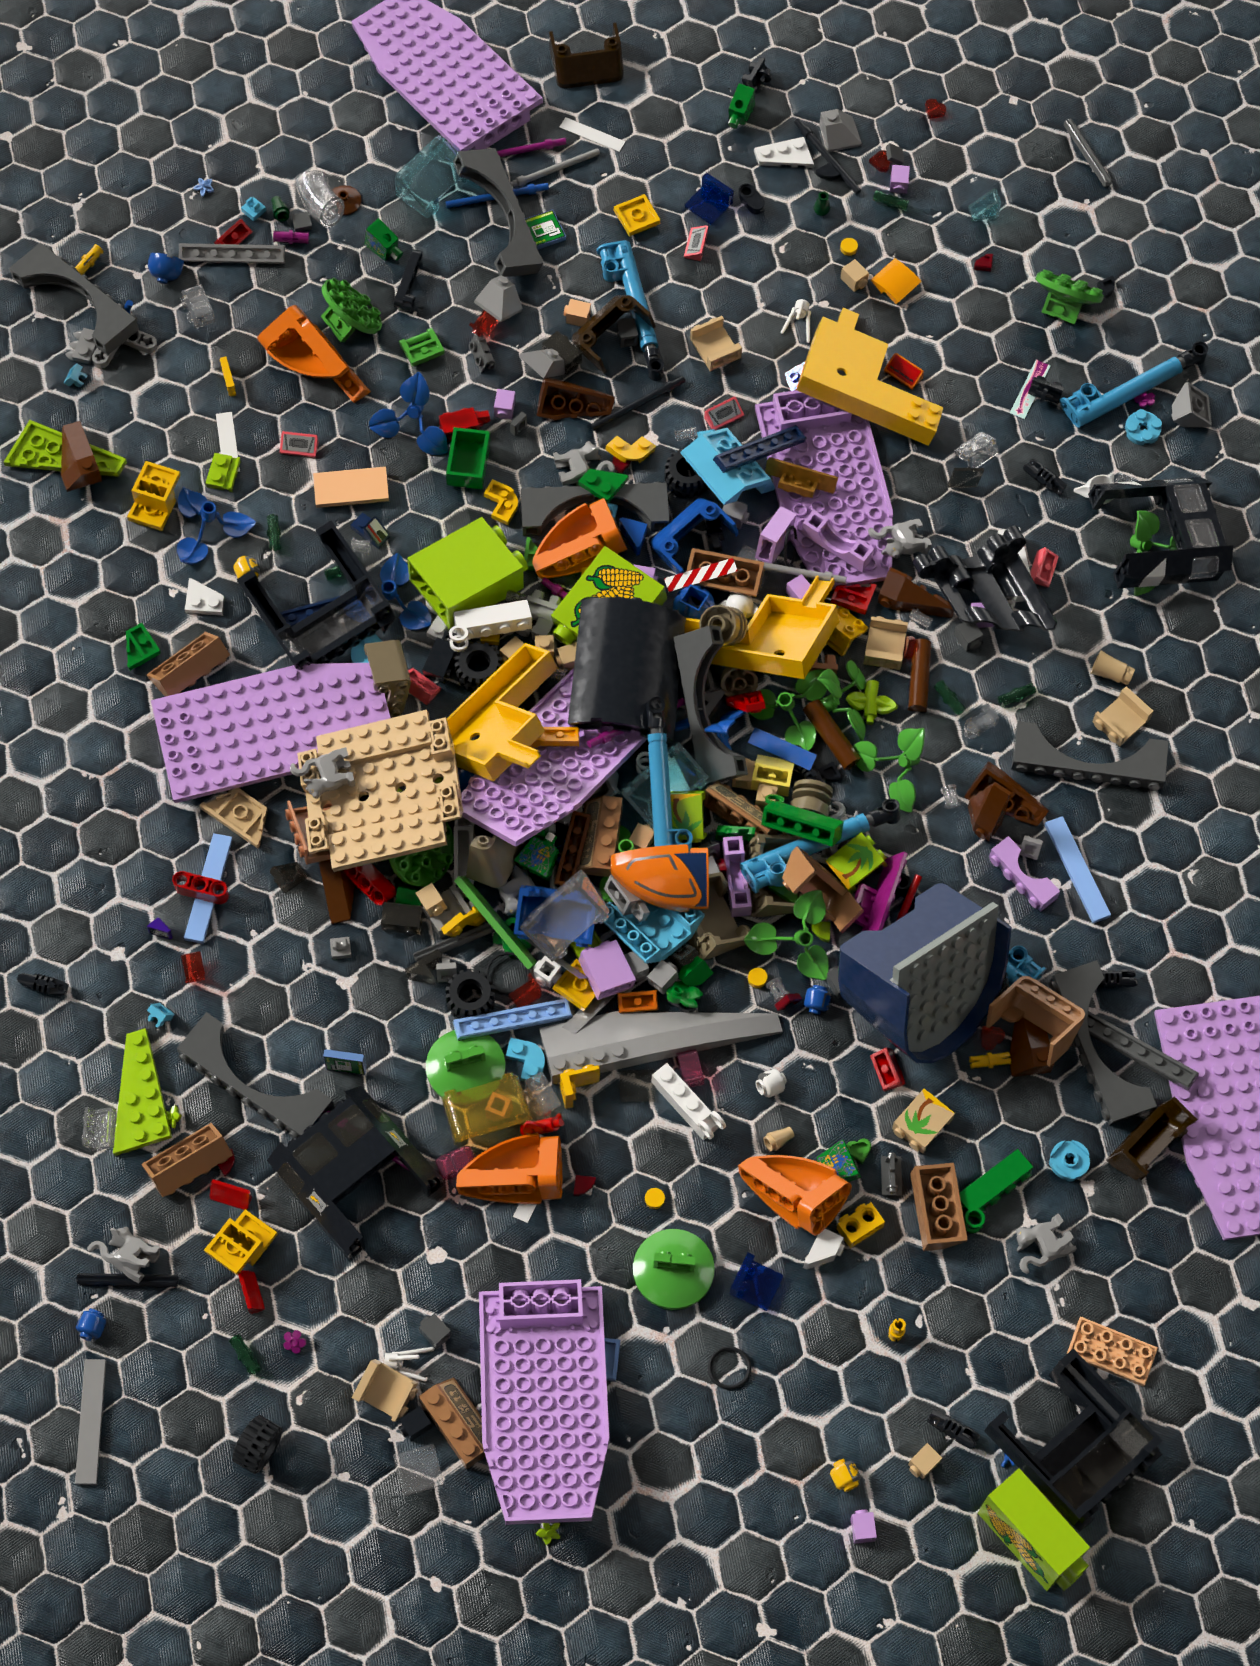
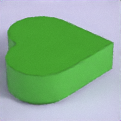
M864 1138L858 1140V1142H848L847 1147L852 1158L863 1164L871 1150V1143L868 1139Z

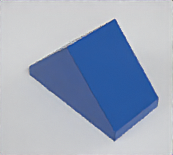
M623 517L620 518L619 529L635 555H640L647 534V524Z

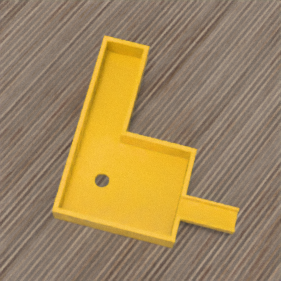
M842 308L838 322L822 317L813 337L796 390L929 446L937 431L943 407L877 380L888 344L854 330L859 317L858 313ZM837 370L844 371L846 376L838 374Z
M817 575L802 599L767 594L747 625L748 629L742 641L734 646H722L711 664L805 679L839 623L837 605L823 603L835 584L834 578L830 582L819 580ZM686 618L685 633L700 629V620ZM777 653H784L783 656H781V655H775V654H777Z
M524 643L446 718L454 744L457 767L494 782L512 763L529 769L541 757L539 750L529 746L545 730L536 714L518 707L558 669L550 651ZM480 735L478 739L471 740L474 736Z

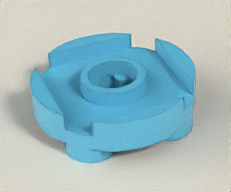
M1139 409L1128 417L1125 424L1126 435L1130 441L1137 445H1144V443L1152 444L1160 436L1162 421L1154 414ZM1143 425V426H1145L1148 430L1144 429V430L1142 431V430H1140V426Z
M1061 1141L1052 1149L1049 1165L1058 1177L1072 1182L1083 1177L1090 1166L1089 1152L1078 1141ZM1072 1156L1074 1164H1067L1065 1157L1070 1158Z

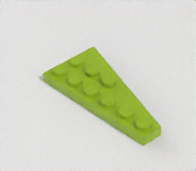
M29 420L4 460V466L61 471L62 433ZM89 444L100 475L118 477L127 463L126 458Z
M146 1028L126 1034L113 1146L114 1156L172 1138Z

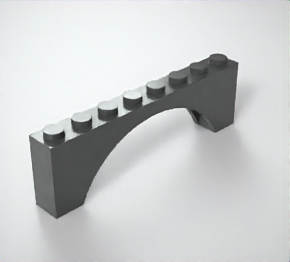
M496 148L458 151L453 161L458 176L468 179L485 189L498 202L508 221L510 234L508 246L499 253L494 262L499 276L510 277L537 274L543 265V259L538 252L537 244L533 240L531 230L525 221L524 213L521 211L519 201L513 192L512 184L508 180L507 172L503 168Z
M41 242L9 268L13 280L23 288L44 284L60 285L73 289L85 296L97 311L96 326L92 334L95 346L107 356L139 330L138 320L134 314H129L120 303H115L109 294L105 295L98 285H93L85 275L79 274L74 266H69L61 256L54 254L49 246L46 247Z
M638 482L635 484H625L609 502L636 514L647 524L651 531L662 530L669 524L667 483L654 482L644 484ZM565 485L562 487L522 488L523 536L541 535L549 522L558 514L571 507L584 503H594L600 499L581 486Z
M709 625L675 636L674 646L678 658V667L682 680L681 685L684 691L688 722L692 735L691 739L694 745L695 760L701 785H713L716 782L721 783L748 775L745 756L737 754L726 747L714 732L704 731L706 727L711 725L705 706V683L711 662L719 649L724 645L721 626Z
M1017 721L1011 770L1021 773L1034 772L1037 775L1049 774L1058 778L1086 779L1096 783L1124 784L1133 788L1146 787L1150 790H1162L1166 779L1168 741L1149 738L1147 743L1138 752L1128 758L1112 763H1087L1068 757L1055 749L1044 738L1037 723Z
M1096 960L1053 975L1049 984L1051 990L1079 1006L1085 1012L1084 1022L1072 1043L1079 1050V1060L1082 1066L1086 1067L1088 1072L1086 1073L1087 1080L1093 1085L1095 1090L1094 1097L1098 1103L1100 1102L1103 1109L1101 1110L1102 1117L1110 1126L1153 1111L1157 1105L1150 1088L1134 1085L1118 1077L1102 1062L1092 1045L1088 1031V1009L1094 991L1104 980L1103 973Z
M207 1012L177 1047L181 1061L194 1065V1069L201 1075L207 1074L215 1085L219 1086L221 1084L224 1086L227 1093L233 1097L237 1095L242 1099L241 1102L244 1105L257 1109V1113L264 1119L270 1118L278 1129L283 1130L284 1128L290 1132L289 1135L292 1138L300 1137L309 1125H315L320 1121V1117L334 1106L333 1100L317 1088L301 1095L283 1097L267 1095L245 1085L233 1074L224 1059L222 1049L224 1028L222 1022Z

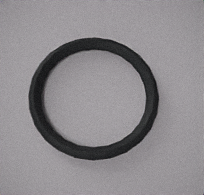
M730 1346L723 1347L715 1351L710 1357L708 1374L717 1386L729 1390L736 1389L744 1385L749 1379L751 1362L742 1350ZM724 1351L739 1353L747 1364L745 1377L735 1385L720 1383L712 1372V1363L715 1357Z

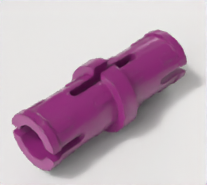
M289 230V232L273 231V242L309 244V232H293V230Z

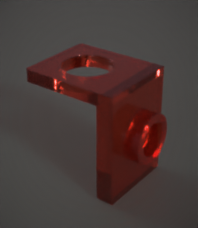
M201 952L182 954L181 958L186 984L205 980L206 976Z
M531 973L528 974L527 983L509 994L517 1008L528 1006L542 996L541 987Z

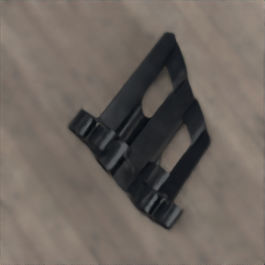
M1018 526L1008 527L1003 535L994 534L989 537L987 545L977 551V555L962 559L957 555L949 556L943 546H936L931 549L929 555L920 554L913 559V565L920 578H933L960 621L974 625L979 622H987L993 624L996 629L1024 631V627L1027 626L1038 627L1043 631L1055 630L1057 621L1018 554L1026 544V540ZM957 588L976 593L984 608L977 606L967 607ZM1023 596L1032 612L1024 610L1013 611L1006 597Z

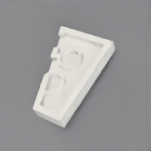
M804 137L754 148L759 166L780 167L781 165H791V167L798 168V165L807 166V168L814 167Z

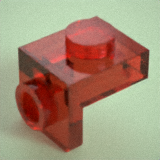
M483 310L474 324L470 323L469 326L473 328L472 332L477 334L478 337L483 335L488 338L499 321Z

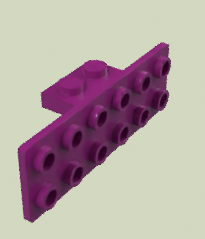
M901 852L886 859L885 862L888 866L883 867L876 890L863 883L858 885L854 898L864 912L854 923L862 926V931L883 930L884 923L890 914V905L895 899L896 887L901 882V872L907 864L906 857L908 853Z

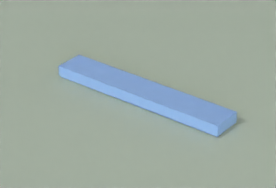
M1063 816L1045 822L1044 826L1092 924L1109 918L1111 913Z
M213 833L201 876L222 880L233 840L231 836ZM199 886L198 890L203 889L205 886ZM195 898L184 940L204 944L215 903Z
M560 999L453 1020L457 1040L567 1020L572 1018V1013L568 1000Z

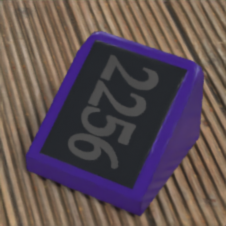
M157 917L147 926L150 934L169 940L172 939L171 930L160 918Z

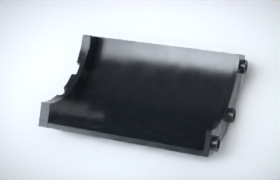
M592 596L590 599L582 600L568 724L572 727H579V731L602 729V726H612L613 730L628 733L631 730L640 732V736L648 738V735L651 734V729H648L646 704L652 697L659 696L665 701V728L663 733L667 734V742L674 741L680 683V669L674 646V637L685 633L686 617L677 610L642 601L638 597L630 599ZM651 703L653 710H660L658 703Z

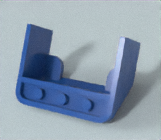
M699 498L657 533L651 540V546L653 551L676 574L684 573V570L672 558L679 550L677 542L703 519L712 521L718 518L735 536L739 533L736 523L716 503Z

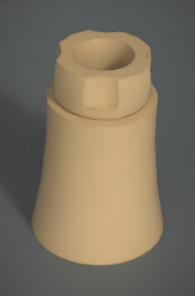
M1100 650L1090 674L1128 685L1135 669Z

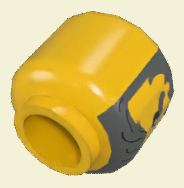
M241 556L233 566L237 578L251 570L254 571L257 578L260 575V569L253 557Z
M841 1459L833 1464L834 1468L830 1471V1476L838 1490L848 1492L859 1486L858 1482L861 1479V1475L853 1461Z

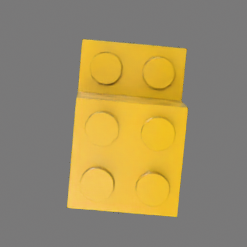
M145 461L131 490L134 503L127 516L128 521L162 531L176 503L174 488L181 476L180 471Z
M245 1209L236 1221H233L231 1218L228 1219L204 1251L235 1275H238L247 1263L251 1266L256 1263L278 1234Z

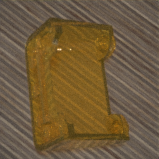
M513 1072L502 1075L500 1080L456 1092V1089L444 1092L445 1096L441 1097L454 1144L533 1120L519 1077L514 1075Z

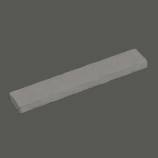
M179 243V258L184 262L285 264V245Z
M85 1359L75 1476L76 1485H97L106 1373L105 1359Z

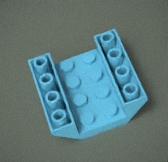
M728 428L702 434L681 451V455L723 505L736 502L742 491L756 487L761 494L774 490L775 486L771 478L756 461L725 473L713 461L716 455L742 446Z
M610 901L596 912V916L645 963L665 960L693 937L705 916L700 909L678 912L657 907L648 902L646 905L650 914L646 921H639L633 914L623 915L617 906H614Z

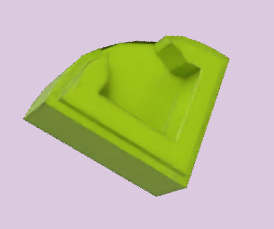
M821 921L817 924H811V929L820 940L829 943L831 922Z

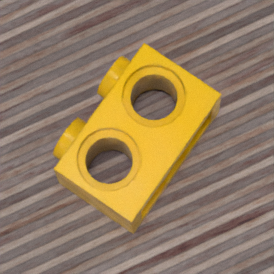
M872 1202L867 1205L865 1203L861 1204L855 1209V1213L850 1216L846 1214L838 1220L837 1231L844 1237V1241L850 1249L884 1227L885 1221ZM869 1215L873 1218V1221L867 1222L863 1219V1216ZM854 1226L857 1231L851 1233L847 1231L846 1227Z

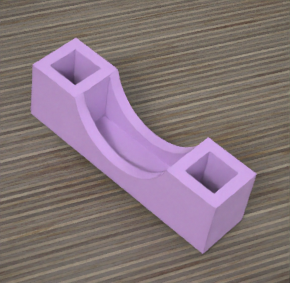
M813 510L803 522L801 534L859 571L863 572L872 560L873 547L860 539L849 540L841 536L831 526L829 519Z
M742 836L723 837L722 849L727 868L726 878L732 917L750 916L752 910L750 888H748L747 881L740 868V863L745 861Z
M1008 836L991 849L990 861L994 866H998L1003 871V875L1007 880H1011L1016 885V889L1020 894H1024L1029 899L1031 906L1041 912L1058 899L1060 890L1048 877L1034 879L1021 871L1018 864L1021 849Z

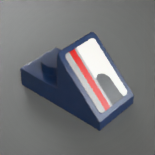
M362 513L350 525L352 530L378 549L390 538V534L376 516L371 519Z

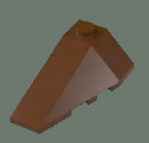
M543 378L537 416L558 420L569 417L609 415L612 412L615 396L562 380Z
M80 421L62 427L61 477L67 492L102 481L96 460Z
M890 567L880 590L878 603L883 607L894 610L953 618L955 611L947 600L937 594H930L926 590L927 587L922 584L919 587L911 581L912 577Z
M989 761L964 796L970 800L974 794L977 795L979 791L985 790L986 787L996 782L1011 792L1005 815L1038 826L1049 812L1047 808L1010 776Z
M996 782L986 787L985 790L979 791L977 795L974 794L968 804L973 831L979 838L986 839L987 841L992 838L1001 826L1011 795L1010 791Z
M331 859L320 861L319 867L331 925L350 921L356 884L345 874L344 870L334 872Z
M1022 1017L1019 1021L1014 1022L1009 1052L1011 1076L1051 1073L1054 1063L1050 1067L1047 1065L1050 1049L1047 1032Z

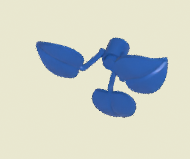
M417 372L405 380L400 387L401 397L404 401L410 403L407 410L396 418V414L392 409H381L371 417L369 427L378 435L391 438L400 430V425L397 421H400L406 415L413 419L419 418L420 432L422 433L417 438L419 448L430 455L445 454L448 452V446L443 430L436 426H429L425 431L423 430V415L421 413L424 405L430 398V391L423 375Z
M183 487L178 496V509L180 513L187 518H192L196 515L201 516L202 524L197 541L194 538L188 537L180 540L178 543L177 554L179 559L185 564H196L206 558L208 546L200 542L205 523L212 522L215 517L221 525H224V533L233 538L246 535L255 526L256 521L239 512H227L223 515L222 520L219 512H216V505L213 502L208 501L202 494Z
M396 553L386 561L380 571L382 594L388 600L396 598L402 609H404L400 614V622L403 627L408 630H419L429 627L432 619L428 608L422 602L415 600L409 602L407 607H405L397 594L396 585L402 586L409 581L408 564L399 553ZM366 594L367 598L373 606L377 605L382 600V598L379 595L378 601L375 602L373 596ZM361 602L356 603L346 611V615L350 619L359 623H363L371 618Z
M739 709L731 710L720 717L722 721L706 727L704 731L717 733L716 735L720 741L732 750L728 740V730L735 723V719L746 712ZM688 718L675 723V731L690 727Z

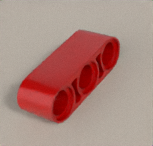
M370 863L344 870L345 874L376 905H382L396 896V889L393 884L373 864Z
M179 871L173 876L172 881L175 890L180 895L216 904H223L229 899L228 889L223 881L184 871ZM186 881L184 885H178L179 882ZM199 886H205V887H204L203 889H201V890H198V889H197V887H199ZM223 890L222 894H215L217 891Z

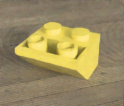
M757 755L751 790L758 791L759 783L777 786V795L788 797L794 763L785 759Z

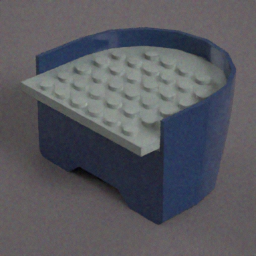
M943 883L936 884L915 897L913 911L883 930L862 931L840 946L838 982L841 997L882 1036L915 1063L932 1064L957 1050L973 1035L988 1015L989 1005L997 998L1002 988L1008 965L1012 927L997 918L999 905L994 902L982 908Z

